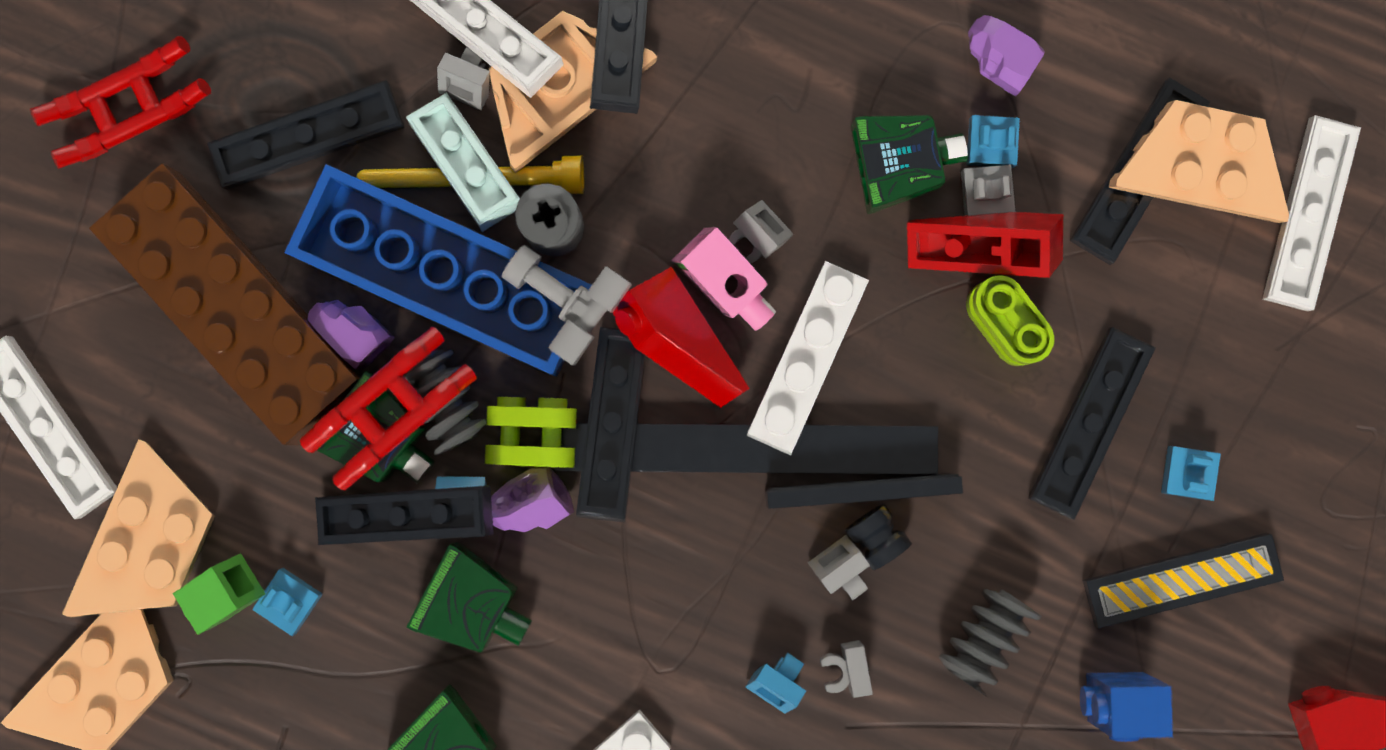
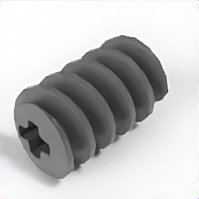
M547 183L535 185L527 190L519 199L515 212L517 226L534 249L543 255L556 257L566 255L578 246L582 240L585 226L580 209L568 191L560 186ZM554 213L556 216V226L547 228L546 216Z
M435 349L412 368L405 378L414 388H419L417 392L424 398V396L461 366H445V362L455 354L453 349ZM470 385L425 422H435V425L425 435L427 440H443L433 452L435 456L446 453L478 437L477 433L487 423L486 418L470 419L469 417L479 406L478 401L462 402L461 397L471 388Z
M988 589L983 590L982 595L990 607L985 608L973 605L971 611L979 623L974 624L962 621L960 626L968 636L967 641L952 637L949 642L958 653L957 656L943 653L939 656L946 669L986 697V693L979 685L980 682L991 685L998 683V679L990 669L991 666L1007 669L1009 666L1001 651L1007 650L1018 653L1020 650L1012 638L1013 633L1027 637L1031 634L1023 622V618L1040 620L1042 617L1002 589L1000 592Z

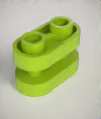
M1001 275L993 276L979 283L969 292L966 300L967 313L1004 362L1014 366H1023L1039 362L1050 354L1054 346L1053 330L1014 279Z
M497 397V406H487L486 425L501 426L500 445H485V464L574 468L575 448L561 447V429H576L577 409L567 408L568 399L538 398V407H526V398ZM520 427H542L541 447L519 446Z

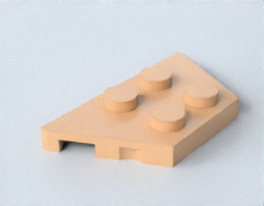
M564 11L533 33V35L562 57L564 65L531 98L492 66L488 68L510 167L515 173L596 110L590 109L596 28L589 27L584 20ZM644 48L642 73L655 64L657 60L655 53L647 48Z
M1174 100L1165 105L1154 120L1152 130L1142 136L1132 150L1135 153L1121 172L1114 174L1109 183V188L1266 221L1283 223L1288 222L1289 212L1265 119Z
M138 439L62 614L65 616L79 617L178 605L173 593L186 585L215 515L160 458L150 444Z
M143 609L100 614L1 723L6 728L82 750H110L174 681L166 659L159 652V639L153 624H148Z

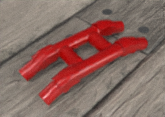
M177 36L164 46L158 47L149 54L139 58V61L78 91L74 90L66 95L54 98L53 101L30 108L31 115L37 126L76 116L89 108L100 131L99 133L95 132L87 137L75 140L72 144L50 151L56 167L60 169L80 161L85 162L108 152L109 149L159 124L184 115L196 107L198 102L210 95L211 88L204 79L198 78L182 90H177L159 102L148 79L165 72L174 66L177 60L189 53L191 48L187 40L182 36ZM131 87L143 111L117 123L106 99Z
M435 327L428 329L401 350L392 360L339 405L328 412L313 428L301 437L300 444L303 449L309 453H314L352 421L370 442L333 475L332 480L339 489L347 490L395 447L477 379L473 370L468 365L463 364L422 398L404 377L426 356L444 343L445 340L442 334ZM389 389L407 409V412L385 430L366 407Z

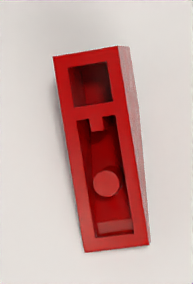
M1006 212L909 220L907 222L908 268L1050 278L1063 261L1064 214Z
M672 267L630 289L612 312L618 328L624 335L628 336L638 351L720 408L750 389Z
M1318 686L1302 692L1303 699L1288 703L1303 750H1380L1386 748V696L1331 689V686Z

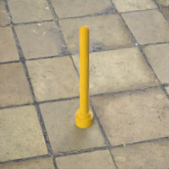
M582 155L562 156V160L553 161L552 166H524L516 173L510 166L498 167L511 186L548 183L560 186L570 194L584 193V162ZM439 168L364 169L356 175V178L378 188L451 187Z

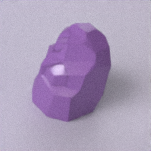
M984 15L976 19L968 31L969 49L971 54L978 60L980 74L1010 94L1017 96L1045 53L1044 49L1033 38L992 16Z
M339 300L316 303L309 311L308 321L355 370L361 371L368 367L389 347L394 339L392 334L362 306L348 307Z
M551 467L529 469L509 480L491 497L493 525L503 531L527 532L536 527L548 529L574 512L572 499L567 488Z

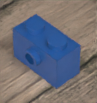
M1144 672L1086 673L1087 686H1082L1080 689L1081 712L1083 716L1088 717V722L1107 734L1110 740L1130 742L1138 741L1140 738L1173 737L1172 692L1170 685Z

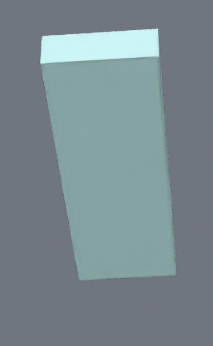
M447 92L406 116L410 126L482 232L516 211L520 198Z

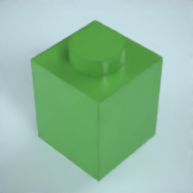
M240 553L212 566L178 589L173 595L182 608L185 617L189 620L197 635L230 619L266 595Z

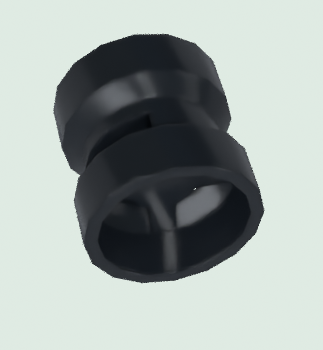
M885 504L870 510L845 530L853 543H859L862 548H868L865 551L864 557L872 570H877L888 564L912 545L904 531H892L894 528L892 523L893 515Z

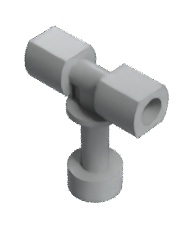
M523 245L506 266L502 278L518 289L525 283H528L563 308L558 318L564 321L565 325L548 348L571 365H576L595 338L591 334L594 327L607 310L611 313L615 310L632 284L606 266L589 290L581 285L573 292L539 268L538 264L541 256L526 245Z

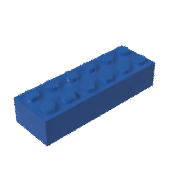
M325 165L284 253L555 377L558 376L565 361L548 348L565 325V322L558 318L563 308L528 283H525L518 289L502 278V274L516 254V250L334 167ZM543 262L538 264L539 268L573 292L581 285L588 290L592 286Z

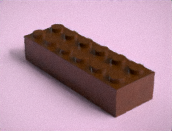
M161 163L89 228L283 445H298L301 437L313 428L328 412L339 405L362 377L358 370H355L322 338L308 321V314L180 172Z

